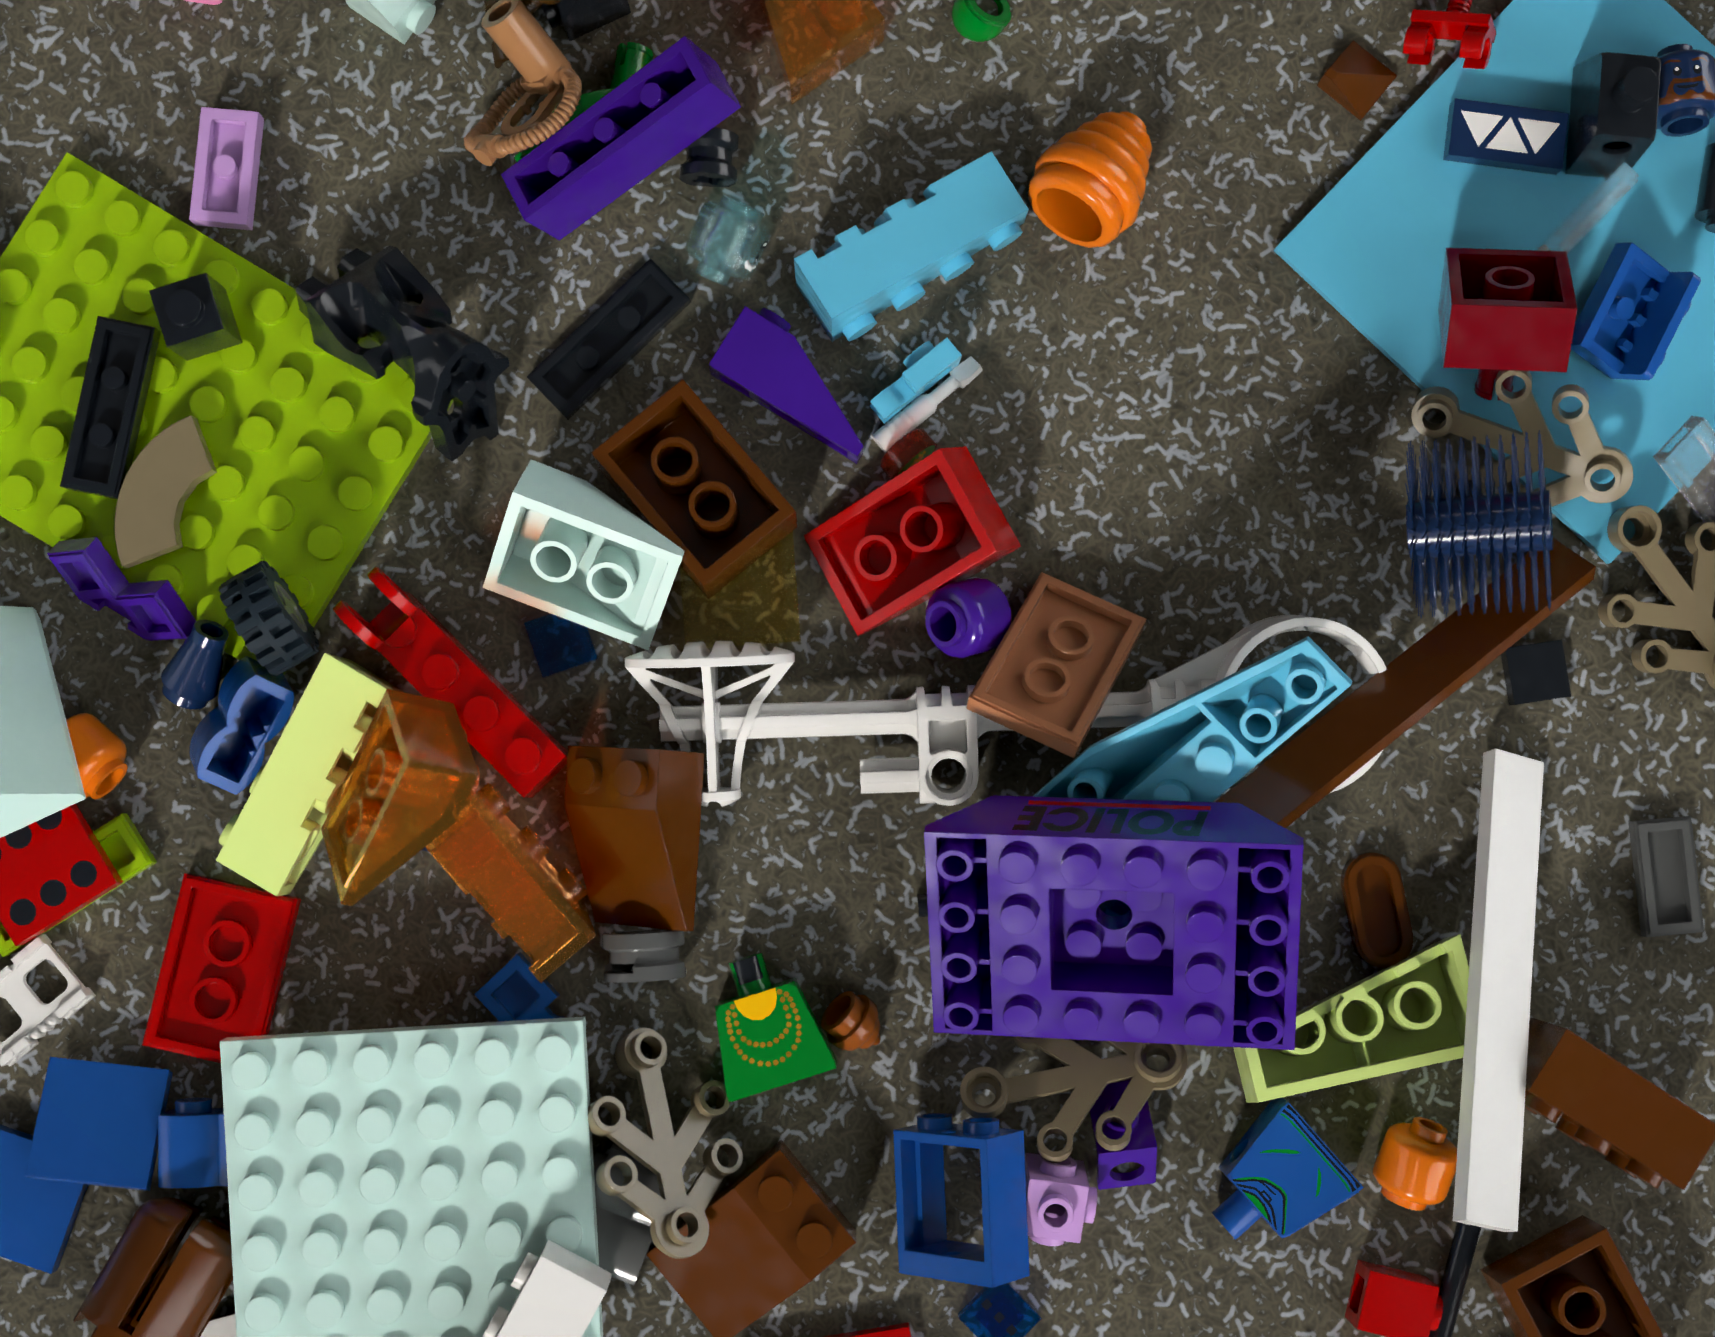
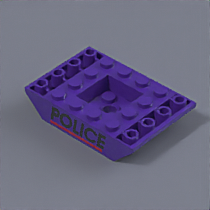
M1001 795L990 796L925 825L924 845L934 1033L1295 1050L1304 845L1303 838L1240 803ZM1107 900H1119L1126 903L1131 910L1121 916H1111L1104 913L1099 905Z

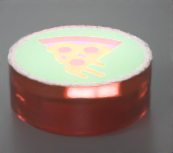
M924 429L912 430L886 452L881 460L880 467L890 479H893L932 454L936 450L937 444Z

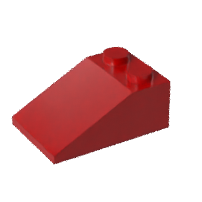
M966 446L936 450L804 535L807 544L857 636L863 635L927 601L938 588L949 583L966 580L1021 547Z

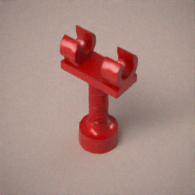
M1449 0L1446 11L1413 9L1410 18L1411 25L1406 31L1403 44V54H1409L1407 64L1428 65L1434 54L1436 39L1461 41L1459 58H1465L1463 68L1485 69L1490 59L1492 43H1494L1496 37L1491 14L1469 13L1473 0Z

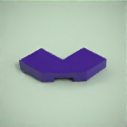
M97 537L59 541L47 553L51 562L79 600L97 611L107 606L130 620L127 629L143 639L149 641L185 639L190 635L196 620L168 580L129 583Z

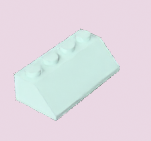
M0 606L1 838L86 799L41 620L33 607Z

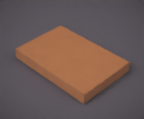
M1041 572L971 692L966 709L1075 758L1137 643L1147 619Z

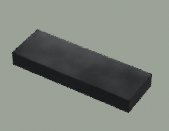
M650 258L546 357L527 378L569 420L691 303V300Z
M98 316L60 487L118 499L121 486L134 457L161 331L157 328Z

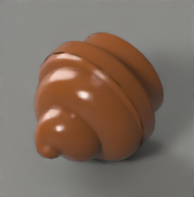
M846 991L837 996L823 1014L821 1026L827 1032L829 1042L837 1048L846 1051H853L857 1048L867 1049L872 1045H878L881 1040L878 1008L866 995H856L852 991Z

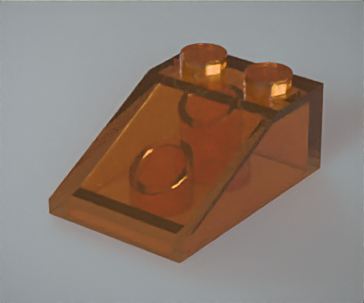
M391 689L386 690L321 828L342 905L353 906L452 826L456 822L466 800H471L475 796L480 782V769L475 764L467 742L466 731L462 728L454 703Z

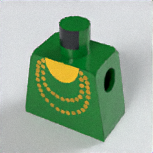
M762 953L753 954L728 963L738 996L717 1002L715 1012L725 1089L729 1102L837 1068L834 1052L796 978L772 985Z

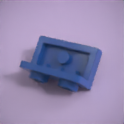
M1632 242L1616 243L1575 323L1571 350L1611 379H1652L1665 359L1666 351L1682 318L1691 306V300L1701 282V278L1693 272L1668 271Z

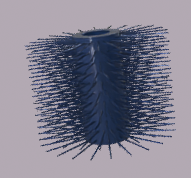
M1540 430L1538 432V477L1540 491H1534L1532 487L1531 452L1529 451L1527 432H1525L1524 448L1526 492H1520L1519 461H1517V446L1514 432L1511 442L1513 493H1509V490L1507 491V470H1505V454L1502 435L1500 434L1498 439L1499 494H1495L1492 451L1488 435L1485 437L1486 459L1484 458L1486 472L1484 479L1487 495H1483L1484 492L1482 493V472L1480 474V456L1478 462L1476 437L1474 439L1473 436V453L1471 452L1473 471L1471 468L1473 481L1472 496H1470V483L1468 490V465L1466 464V450H1464L1462 437L1459 439L1460 447H1458L1460 497L1459 494L1456 497L1457 474L1455 476V458H1453V448L1450 439L1447 438L1448 448L1446 443L1447 458L1445 454V478L1448 497L1445 485L1443 492V467L1441 475V452L1439 460V443L1437 452V439H1435L1434 449H1432L1434 486L1432 476L1430 481V460H1428L1427 448L1425 451V441L1424 448L1423 440L1422 448L1420 445L1421 460L1419 456L1421 478L1417 469V481L1416 454L1414 466V445L1411 446L1410 441L1409 447L1408 443V451H1406L1408 470L1407 465H1405L1409 487L1408 492L1407 484L1405 483L1408 496L1406 527L1409 555L1412 560L1411 576L1414 562L1413 594L1415 590L1416 608L1418 599V616L1420 603V618L1424 614L1423 603L1425 605L1424 590L1426 591V579L1427 601L1430 602V612L1432 606V617L1433 609L1435 616V608L1437 610L1436 597L1438 598L1436 579L1438 582V569L1441 604L1444 607V614L1446 611L1447 617V612L1449 613L1448 602L1450 604L1448 568L1450 572L1449 562L1451 557L1453 599H1455L1458 616L1461 615V596L1463 597L1461 578L1463 580L1460 557L1462 560V556H1464L1463 572L1465 571L1467 602L1470 613L1473 615V599L1475 602L1473 567L1475 570L1473 555H1476L1475 560H1477L1478 555L1477 581H1479L1483 614H1485L1487 607L1486 594L1488 595L1486 577L1488 579L1486 567L1487 554H1490L1492 589L1495 609L1498 614V610H1500V563L1498 554H1502V559L1504 558L1506 596L1509 612H1512L1513 572L1511 557L1512 553H1517L1518 587H1520V601L1524 612L1526 599L1524 552H1529V557L1531 555L1534 606L1537 611L1539 592L1537 551H1543L1545 586L1550 611L1551 563L1549 550H1553V524L1550 490H1546L1543 444ZM1418 475H1419V481H1420L1419 493H1418ZM1432 488H1433V494H1434L1433 499H1431V490H1432Z

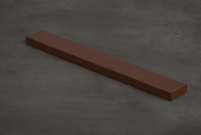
M1553 538V550H1549L1551 563V607L1549 611L1543 551H1537L1539 592L1538 610L1536 611L1532 590L1531 555L1529 557L1528 553L1524 556L1526 581L1524 612L1520 601L1516 562L1512 566V612H1509L1506 596V577L1504 579L1503 573L1500 575V610H1498V614L1495 609L1491 582L1487 585L1488 595L1486 594L1487 607L1485 614H1483L1479 592L1475 595V602L1473 599V615L1470 613L1468 602L1463 604L1462 608L1460 607L1461 615L1458 616L1457 610L1390 662L1386 666V671L1376 673L1215 802L1240 803L1278 825L1287 828L1594 580L1596 566Z

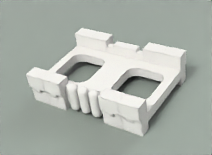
M45 933L35 938L10 959L13 962L12 965H7L0 971V997L8 1001L22 1020V1025L5 1041H0L1 1067L14 1065L39 1044L38 1038L44 1037L47 1031L53 1030L56 1024H60L63 1021V1018L69 1019L96 996L89 987L86 988L52 947V941ZM45 959L50 960L57 967L68 983L67 989L49 1004L43 1003L26 981L27 974Z

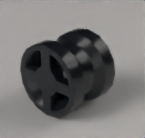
M714 127L685 148L687 151L686 161L680 166L679 179L683 183L693 186L730 187L735 185L737 169L732 165V154L738 149L739 136L727 129Z

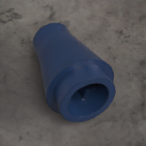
M198 620L195 622L190 635L161 673V680L163 682L162 692L169 701L186 709H201L208 704V701L216 698L219 692L225 645L229 637V632L224 626L211 620Z

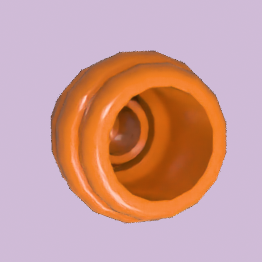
M1111 111L1100 113L1094 120L1083 123L1077 130L1067 132L1040 155L1036 161L1034 176L1030 180L1028 198L1034 213L1047 228L1072 244L1095 248L1108 245L1119 234L1133 225L1138 216L1140 202L1144 198L1146 178L1149 170L1148 159L1152 152V143L1146 132L1144 122L1130 112L1117 113Z

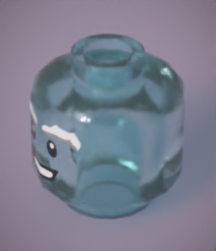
M722 195L720 202L708 201L704 203L686 242L688 254L699 261L695 272L724 286H727L730 277L738 279L750 278L756 270L770 237L769 229L761 222L764 213L726 195Z

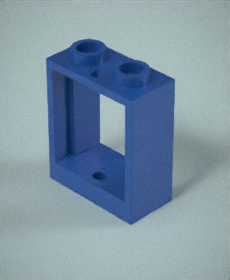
M947 1113L921 1114L917 1116V1125L893 1130L899 1273L990 1288L1030 1276L1024 1130L999 1128V1119L989 1117L969 1118L963 1120V1124H954L952 1115ZM943 1145L980 1149L984 1245L947 1240Z

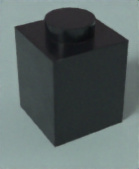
M203 273L149 290L166 347L188 361L242 343L226 289L209 274Z

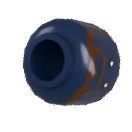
M1688 44L1668 46L1657 54L1661 61L1657 129H1660L1666 136H1687L1706 128L1709 125L1710 119L1715 116V58L1705 51L1693 49Z

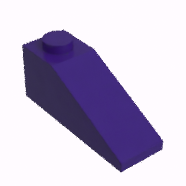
M745 306L708 365L711 375L857 464L863 455L864 446L796 337L789 333L792 326L771 310L762 308L758 314Z

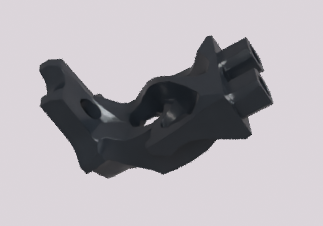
M388 246L374 256L356 248L341 258L337 266L339 279L328 284L322 279L312 276L297 286L296 296L299 310L309 319L313 340L317 346L376 379L385 375V368L393 361L410 376L415 385L414 397L411 402L413 415L424 426L429 425L435 448L446 458L454 461L477 438L485 436L492 440L499 435L494 384L497 377L509 367L508 357L500 352L489 349L474 337L450 326L452 316L449 307L435 288L397 247ZM415 302L420 305L412 306L406 303ZM453 399V411L448 415L447 409L450 401Z

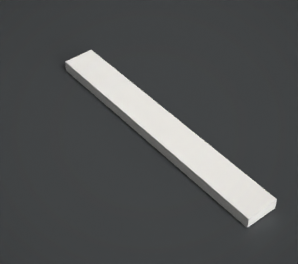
M1495 748L1483 753L1453 1221L1502 1232H1517L1544 762Z

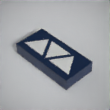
M1455 98L1449 105L1443 160L1557 175L1563 169L1569 113Z

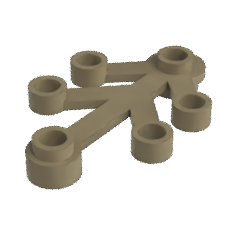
M1500 370L1495 383L1497 396L1503 402L1510 404L1522 432L1460 410L1456 395L1444 387L1434 386L1426 388L1414 400L1411 413L1412 423L1418 432L1427 437L1437 438L1452 433L1473 441L1474 436V439L1476 437V443L1486 445L1485 437L1488 435L1490 448L1499 450V434L1502 435L1504 453L1510 454V456L1505 457L1507 483L1512 481L1511 442L1513 432L1517 446V461H1519V478L1525 476V432L1528 433L1532 473L1539 471L1538 432L1540 430L1543 444L1544 468L1566 475L1546 484V490H1550L1551 507L1580 496L1594 503H1610L1624 496L1632 485L1633 466L1630 459L1624 452L1615 447L1603 446L1588 412V394L1578 385L1568 384L1557 389L1552 398V413L1559 422L1569 425L1579 452L1555 444L1531 391L1532 376L1529 371ZM1510 376H1518L1524 380L1525 386L1518 392H1510L1503 387L1502 383ZM1573 396L1582 402V406L1575 412H1565L1559 406L1560 401L1565 397ZM1437 408L1445 413L1446 419L1441 423L1432 424L1425 419L1424 413L1429 409ZM1498 460L1492 462L1495 487L1500 486ZM1484 465L1480 467V474L1482 472V493L1484 492L1483 495H1485L1486 491L1484 477H1486V472ZM1468 467V480H1472L1471 467ZM1600 469H1607L1614 474V478L1606 484L1594 482L1591 476ZM1459 470L1455 472V476L1457 474V484L1458 479L1460 482ZM1456 487V497L1458 494L1460 497V491ZM1520 487V492H1526L1525 487ZM1540 487L1534 489V491H1540Z
M1641 505L1618 509L1611 516L1607 526L1610 542L1618 550L1626 553L1632 552L1671 605L1637 601L1633 596L1624 593L1609 594L1598 605L1600 621L1610 628H1628L1633 624L1691 631L1705 651L1672 649L1664 640L1643 639L1637 642L1632 649V663L1637 670L1643 673L1659 674L1667 669L1704 674L1708 684L1715 689V620L1712 617L1715 598V522L1696 523L1686 532V548L1694 555L1689 586L1658 544L1662 533V523L1658 514L1653 509ZM1627 519L1631 520L1635 526V534L1630 540L1625 538L1623 532V525ZM1705 529L1712 536V543L1707 550L1700 543L1701 533ZM1617 601H1621L1625 607L1624 617L1620 621H1617L1612 614L1613 605ZM1654 646L1658 651L1659 657L1656 664L1650 666L1646 660V653L1650 647Z
M642 1027L633 1030L620 1039L615 1049V1059L619 1069L625 1075L638 1081L648 1136L626 1119V1111L623 1104L613 1096H603L589 1105L588 1123L590 1132L597 1136H606L657 1175L661 1196L637 1180L638 1171L636 1165L630 1158L622 1155L614 1156L598 1167L596 1182L603 1193L609 1196H618L651 1221V1238L661 1252L675 1259H685L697 1254L705 1246L709 1236V1221L705 1214V1209L723 1178L739 1170L743 1163V1152L739 1144L730 1138H722L708 1145L702 1157L704 1167L686 1193L682 1168L710 1121L725 1113L731 1102L728 1101L725 1085L719 1081L711 1080L698 1086L691 1094V1107L674 1133L661 1073V1067L667 1060V1045L664 1038L658 1032ZM641 1041L650 1047L652 1059H648L642 1054L640 1049ZM706 1091L715 1095L717 1099L715 1109L710 1108L706 1104L704 1097ZM599 1107H604L610 1112L612 1116L610 1126L605 1125L599 1119ZM718 1149L726 1152L729 1158L728 1167H724L719 1163L717 1159ZM612 1166L622 1171L624 1176L622 1186L612 1181L610 1177ZM679 1216L687 1224V1237L680 1234L677 1229L676 1223Z
M1012 1036L1018 1047L1024 1050L1040 1049L1065 1066L1004 1078L997 1070L990 1067L972 1069L964 1076L960 1085L961 1103L965 1111L974 1118H995L1003 1112L1006 1104L1073 1091L1053 1122L1044 1125L1037 1136V1148L1041 1157L1051 1163H1060L1071 1155L1074 1134L1107 1084L1131 1079L1114 1110L1103 1113L1096 1122L1095 1136L1099 1145L1108 1151H1119L1129 1144L1132 1123L1153 1090H1168L1176 1086L1183 1079L1187 1070L1188 1057L1184 1046L1179 1044L1105 1041L1124 1055L1101 1059L1071 1039ZM1152 1055H1161L1166 1058L1169 1065L1162 1071H1155L1147 1065L1146 1061ZM981 1089H988L996 1097L991 1104L982 1106L974 1101L975 1093ZM1116 1122L1124 1128L1125 1133L1119 1139H1110L1104 1135L1102 1128L1107 1123ZM1051 1134H1059L1064 1137L1067 1143L1062 1150L1051 1151L1044 1144L1045 1138Z

